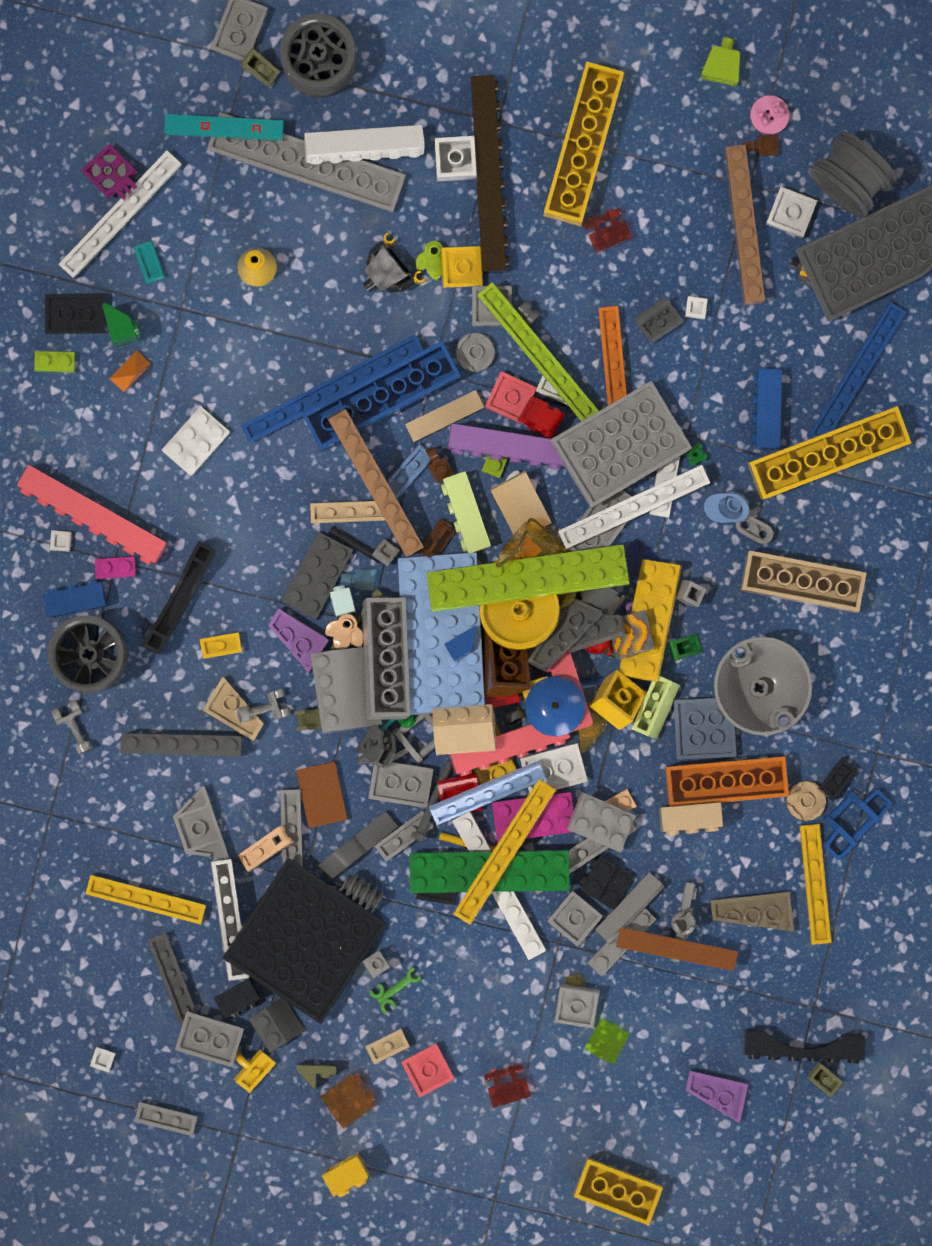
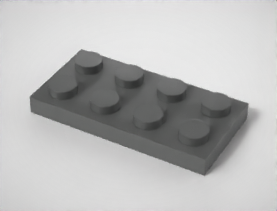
M318 532L281 602L317 620L353 550Z

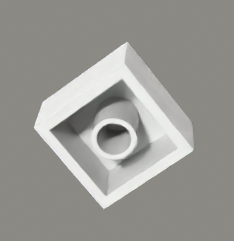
M474 136L435 138L437 182L476 179Z

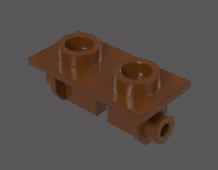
M440 518L422 544L423 548L418 551L428 558L439 555L456 529Z

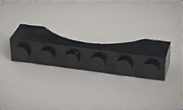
M200 541L197 542L170 598L143 642V647L162 656L217 554L215 549Z
M744 1030L743 1054L748 1055V1059H760V1056H768V1060H780V1057H788L789 1061H800V1057L808 1058L810 1062H820V1058H826L828 1062L840 1063V1059H848L847 1063L858 1064L860 1060H865L866 1036L843 1034L826 1045L815 1048H798L777 1041L763 1030Z

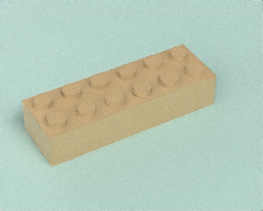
M748 551L740 591L858 613L860 611L866 573Z

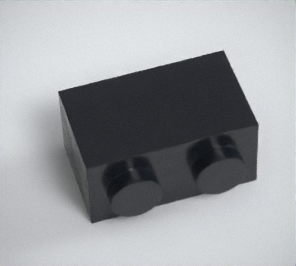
M250 977L214 997L224 1018L230 1017L231 1020L241 1015L240 1010L245 1007L250 1010L259 1005L258 1000L261 999Z

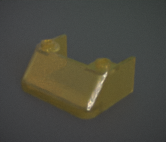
M529 518L503 546L496 567L500 568L506 562L515 561L519 558L525 559L572 551L566 549L564 544L537 520ZM577 592L556 594L560 611L575 600Z

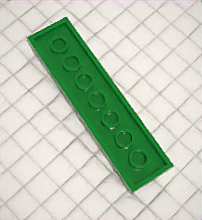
M569 850L517 851L492 892L569 891ZM493 851L409 853L410 893L467 892Z

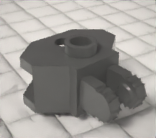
M378 725L371 726L365 739L362 740V744L356 748V752L362 754L356 759L358 765L372 763L384 769L390 767L396 755L395 736L388 729L382 731Z

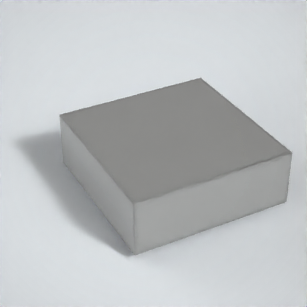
M384 539L372 556L388 567L400 550Z

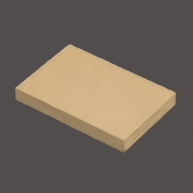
M525 471L490 489L516 541L552 523Z

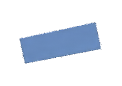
M420 444L387 480L396 499L404 493L426 468L427 464L431 462L425 451L426 449Z

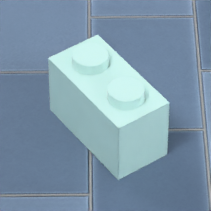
M344 585L334 587L333 592H330L336 617L356 613L349 587L345 588Z

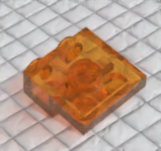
M350 1073L320 1096L343 1129L375 1106V1097L369 1090L367 1092L362 1087L364 1082L358 1074L354 1076Z

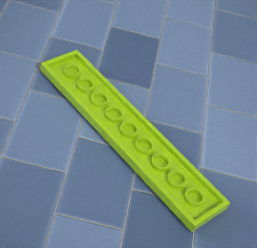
M624 545L427 572L432 612L629 584Z

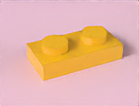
M239 632L200 639L203 659L242 652Z

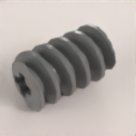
M358 873L352 876L350 874L339 891L342 892L347 889V897L353 894V901L360 898L358 905L361 906L366 903L365 910L372 907L373 912L383 898L384 892L376 894L378 887L370 889V882L364 885L365 878L357 880Z

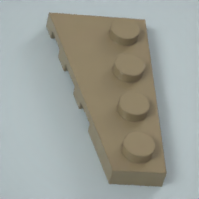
M790 892L710 900L712 920L794 932Z

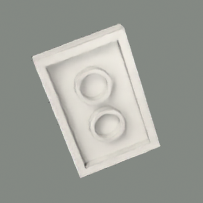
M200 406L162 451L192 477L231 432Z
M578 743L520 758L522 767L540 761L547 778L543 782L556 790L588 781ZM535 784L528 787L529 794L532 791Z

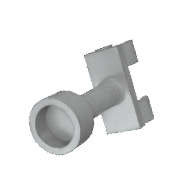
M284 689L268 693V704L247 709L245 706L237 708L236 714L241 724L249 722L251 716L267 711H272L275 720L292 715L290 708L282 710L278 708L276 699L286 696Z
M74 699L69 702L73 711L72 714L63 718L58 708L52 710L51 713L57 725L65 722L69 724L78 742L75 748L80 755L91 750L93 747L90 741L84 740L74 720L75 717L83 714L77 700Z

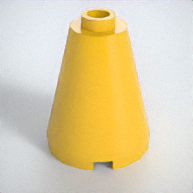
M250 248L239 258L238 273L241 279L249 285L255 287L264 286L271 282L276 274V260L272 253L264 248Z

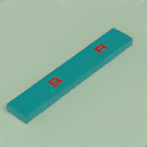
M165 114L164 134L283 141L284 121Z

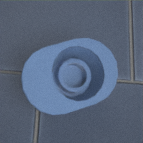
M737 491L714 494L706 499L704 511L715 522H741L749 514V499H746L742 493Z

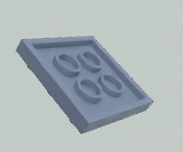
M716 698L673 701L677 760L736 757L735 726L723 715Z

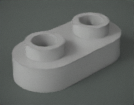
M750 515L745 520L736 522L735 526L740 534L759 544H767L773 538L772 528ZM742 522H748L749 527L744 529ZM760 531H764L766 533L765 538H761L759 536Z

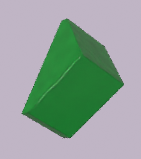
M697 634L668 642L673 661L703 653Z

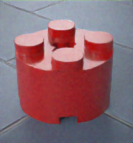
M532 396L524 407L518 421L526 425L529 430L535 433L539 431L544 437L552 439L565 414L555 407L553 409L548 403Z

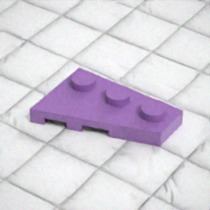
M278 608L268 625L292 652V655L302 664L307 673L312 669L311 654L322 652L330 640Z
M689 1070L685 1090L740 1123L748 1084Z

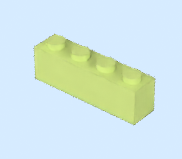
M466 472L444 478V484L441 485L444 496L448 495L450 503H447L450 514H455L457 521L453 523L456 532H461L463 540L460 541L463 552L467 551L470 554L491 548Z

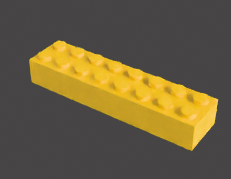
M586 61L543 216L581 227L622 84L623 71Z
M895 406L747 462L760 499L764 500L911 444V440L899 408Z

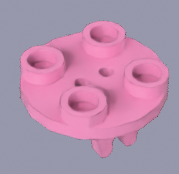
M764 96L754 103L750 111V119L757 131L763 135H774L786 127L789 121V110L787 104L782 99L776 96Z

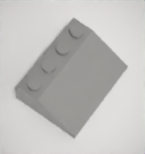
M364 647L312 653L311 661L322 733L327 734L382 725V720H367Z

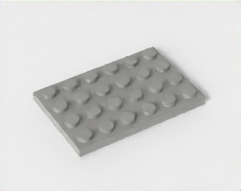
M652 381L550 440L590 508L595 507L692 449Z

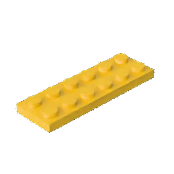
M642 559L631 614L646 610L654 650L621 659L619 671L626 677L654 682L659 680L682 569L680 565Z

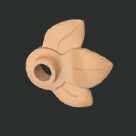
M352 614L341 615L338 620L331 621L326 627L325 635L333 637V644L336 650L346 649L350 643L359 648L363 644V631L357 626V619ZM344 621H349L350 627H346Z

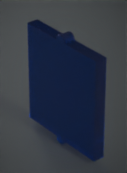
M637 538L625 550L628 578L637 585L642 559L657 562L660 559L650 551V547L644 546Z

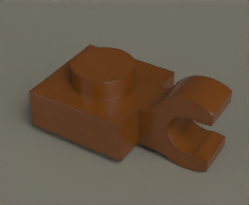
M778 135L758 136L757 142L745 141L744 143L746 145V152L758 151V157L779 155Z
M433 447L425 450L431 460L427 467L436 483L454 474L445 456L439 458Z

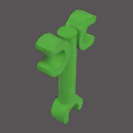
M414 967L408 970L406 977L384 992V987L380 983L377 985L380 988L379 994H374L372 990L369 991L370 995L380 1003L383 1013H387L384 1007L386 1003H390L393 1007L396 1006L395 1002L389 998L411 982L416 983L420 981L421 976H418L416 979L411 977V973L415 970Z

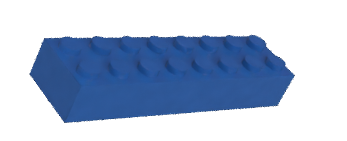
M440 341L303 413L302 416L318 447L323 451L340 442L327 417L339 410L346 409L359 432L461 378V375L443 341Z

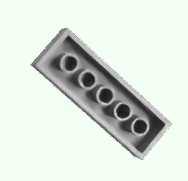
M366 598L362 602L367 720L407 719L410 717L406 598Z

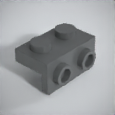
M668 297L657 301L653 307L641 312L635 318L638 328L651 344L683 323L682 317L671 305Z

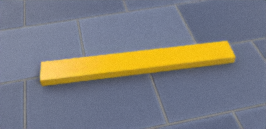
M540 779L537 781L453 913L455 916L469 925L472 924L556 791L555 788Z

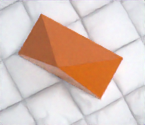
M136 350L109 379L125 392L151 363Z

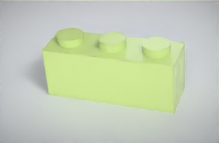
M660 676L658 682L652 681L632 730L657 740L680 685Z

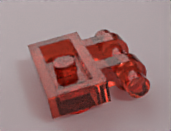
M619 208L607 210L605 214L596 218L593 216L589 218V221L583 223L585 230L594 229V233L589 234L588 237L596 254L632 239L625 220L617 222L615 219L622 215ZM606 221L610 222V226L600 229V224Z
M514 1064L508 1065V1068L498 1071L494 1069L491 1070V1073L484 1074L485 1082L494 1081L495 1086L487 1088L493 1108L531 1097L526 1077L517 1078V1073L524 1072L522 1064L516 1066ZM511 1075L512 1081L500 1084L499 1078Z

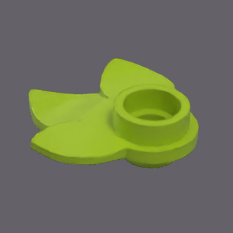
M438 241L428 242L424 247V252L420 253L416 258V269H427L429 276L434 280H438L442 275L440 248H443V246ZM432 247L437 248L438 251L436 254L431 253Z

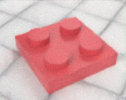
M501 371L484 408L520 424L518 421L519 416L528 400L534 396L537 387Z
M437 1043L401 1061L419 1098L455 1079Z

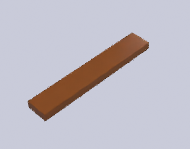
M620 927L616 945L618 948L731 971L735 969L738 951L622 927Z

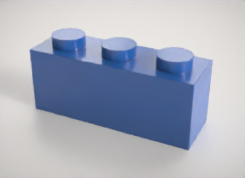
M97 580L87 581L85 586L78 587V584L66 586L67 589L60 591L59 588L48 589L47 593L43 594L47 618L107 607L103 583H98Z

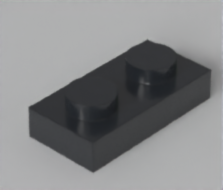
M842 757L817 789L831 801H834L857 772V769Z

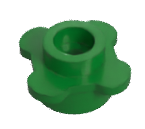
M696 443L691 450L684 453L688 457L691 466H695L698 462L707 459V454L703 452L700 443Z

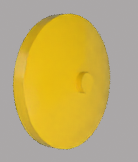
M557 595L480 605V618L485 632L493 641L510 649H528L544 642L555 630L560 615Z

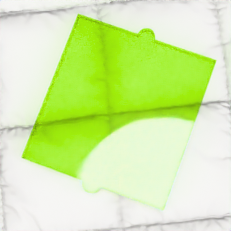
M600 1018L585 1050L596 1055L598 1059L602 1058L614 1065L629 1033L618 1028L616 1024L612 1025Z

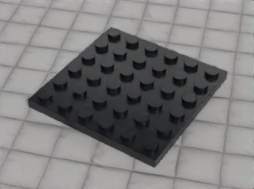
M287 858L221 958L317 1023L322 1024L386 926V923L290 858Z

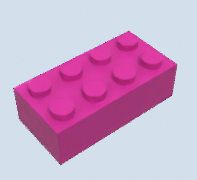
M571 792L554 794L526 838L572 832L566 829L573 814ZM527 798L492 803L497 842L500 841Z

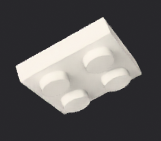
M780 187L766 224L803 238L817 200Z

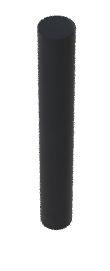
M332 526L329 534L378 564L380 563L378 559L372 556L374 551Z

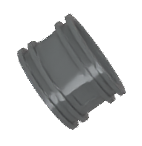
M309 14L298 18L285 31L281 40L280 56L286 78L293 88L309 97L324 98L335 95L347 87L356 71L357 59L353 37L341 21L327 14ZM315 33L319 37L316 41H310L308 36ZM335 36L339 39V42L335 45L329 38ZM294 46L301 47L299 56L292 53ZM335 57H341L343 62L335 65L332 60ZM308 66L310 71L307 74L300 73V68ZM330 74V78L328 79H319V77L322 75Z

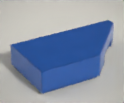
M476 625L444 644L454 662L472 652L478 630Z

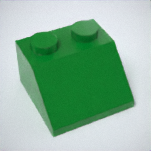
M107 303L102 304L111 341L114 346L120 347L139 342L137 336L141 334L136 321L133 322L129 316Z

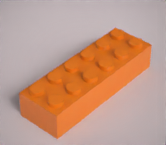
M785 757L665 767L668 807L789 796Z

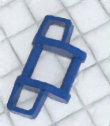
M873 789L862 800L849 790L838 806L823 818L834 829L824 841L823 847L834 858L841 860L858 844L857 841L874 823L879 822L880 818L891 807L892 802L878 789ZM878 794L885 801V804L876 814L866 803ZM853 801L869 818L850 836L834 820ZM837 834L848 843L838 854L830 848V843Z

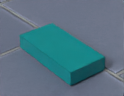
M152 240L134 246L133 248L146 284L164 279L165 276Z

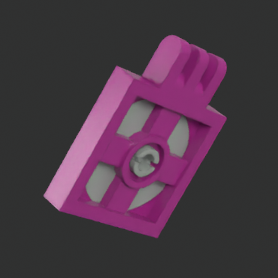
M110 144L81 170L108 199L116 192L122 200H125L126 196L122 192L125 190L130 195L132 191L128 188L129 185L133 189L138 188L130 179L136 173V170Z

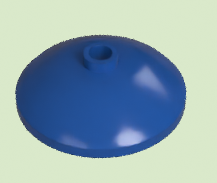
M557 676L547 677L537 682L529 691L525 703L526 715L531 725L540 733L554 737L563 736L575 730L581 723L585 713V699L579 687L572 681ZM553 702H558L559 708L553 709L551 707V704Z

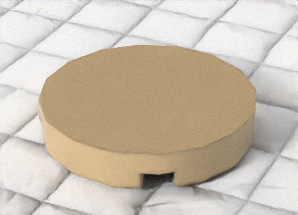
M805 781L792 786L789 790V796L786 798L787 808L791 815L797 819L807 821L814 820L822 814L826 805V797L817 789V784Z

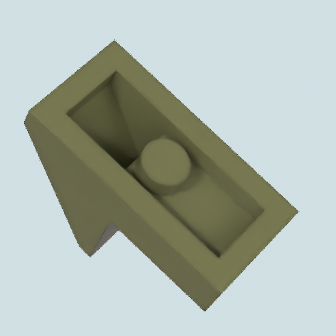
M253 48L250 49L240 63L246 73L252 74L267 87H270L280 73L275 66Z
M820 1062L806 1077L830 1098L843 1083Z
M297 1064L296 1070L316 1090L317 1074H320L321 1078H332V1074L336 1075L337 1065Z

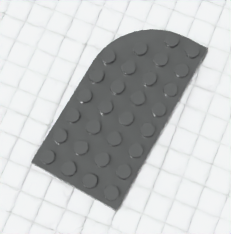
M932 185L867 215L865 218H860L795 249L827 321H831L922 277L932 268Z

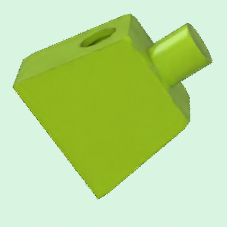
M723 37L721 47H712L700 79L737 87L740 52L732 50L734 39Z

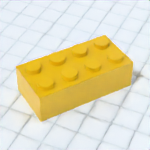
M587 1157L573 1196L649 1225L663 1187L655 1182Z

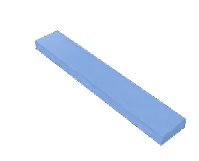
M536 761L431 805L429 808L436 824L439 825L536 784L539 779L544 781L547 778L540 761Z

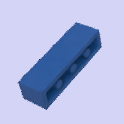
M758 369L757 374H753V386H756V393H753L752 405H756V413H752V425H755V433H752L751 444H755V449L779 450L782 369Z

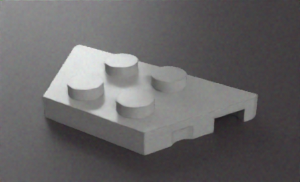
M202 786L173 815L186 854L228 859L230 857L206 787Z

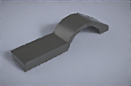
M385 811L316 866L317 869L321 868L328 877L326 880L328 882L396 829L398 825Z

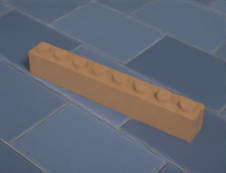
M746 145L729 146L725 148L724 154L743 306L763 304L765 296Z
M343 408L327 417L405 556L408 557L422 549L421 541L346 409Z

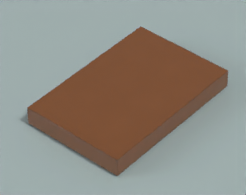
M335 762L296 770L308 828L348 820Z

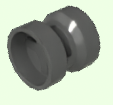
M529 300L516 310L528 326L532 325L541 316L538 310L533 311Z

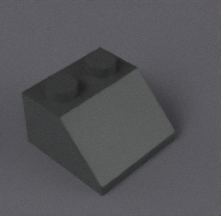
M282 998L249 1018V1021L270 1053L305 1030L288 1002Z

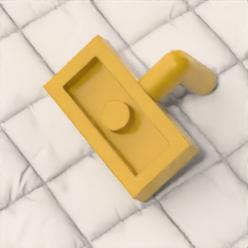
M261 1049L250 1061L244 1058L239 1050H237L235 1059L244 1068L234 1080L250 1093L276 1062Z

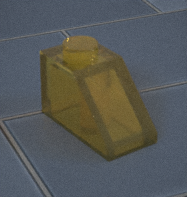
M590 712L593 726L578 730L580 753H584L603 732V728H606V719L597 712Z

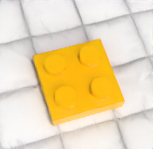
M481 246L440 248L443 288L483 286Z

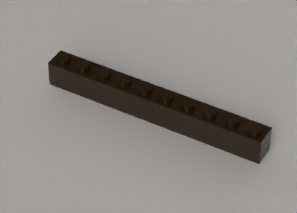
M494 75L471 76L482 274L506 273V267H509V255L505 256V248H508V236H504L503 230L507 228V217H503L502 209H506V199L501 197V190L505 189L504 178H500V170H504L503 158H499V151H502V139H498V131H501V119H497L496 113L500 112V100H496L495 92H499V82L494 80Z

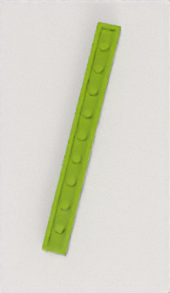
M493 282L477 294L479 299L581 422L599 412Z

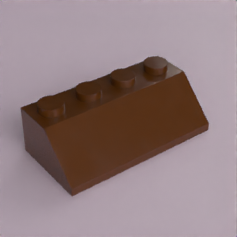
M481 623L486 696L508 697L530 690L531 683L527 649H510L499 645L488 636Z

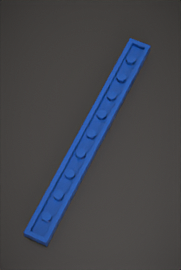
M415 334L241 425L251 444L303 417V413L423 351V348Z

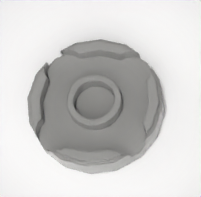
M481 333L465 335L460 339L456 347L458 363L469 372L484 371L494 360L495 349L493 342Z

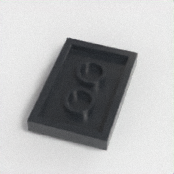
M45 294V334H105V314L102 306L105 303V294Z

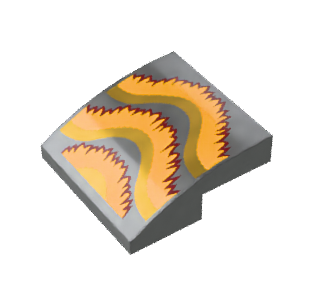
M646 610L622 616L625 635L612 639L615 659L632 657L638 653L654 650Z

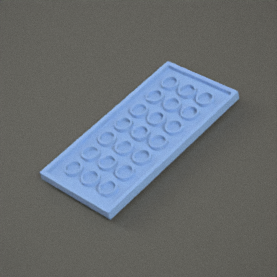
M476 552L470 554L436 555L430 558L427 556L398 558L400 598H406L410 715L433 713L432 709L485 705L480 605L432 612L427 581V572L478 565ZM476 625L478 630L472 652L454 662L444 644Z

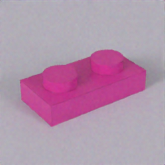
M135 557L95 559L96 579L136 577Z

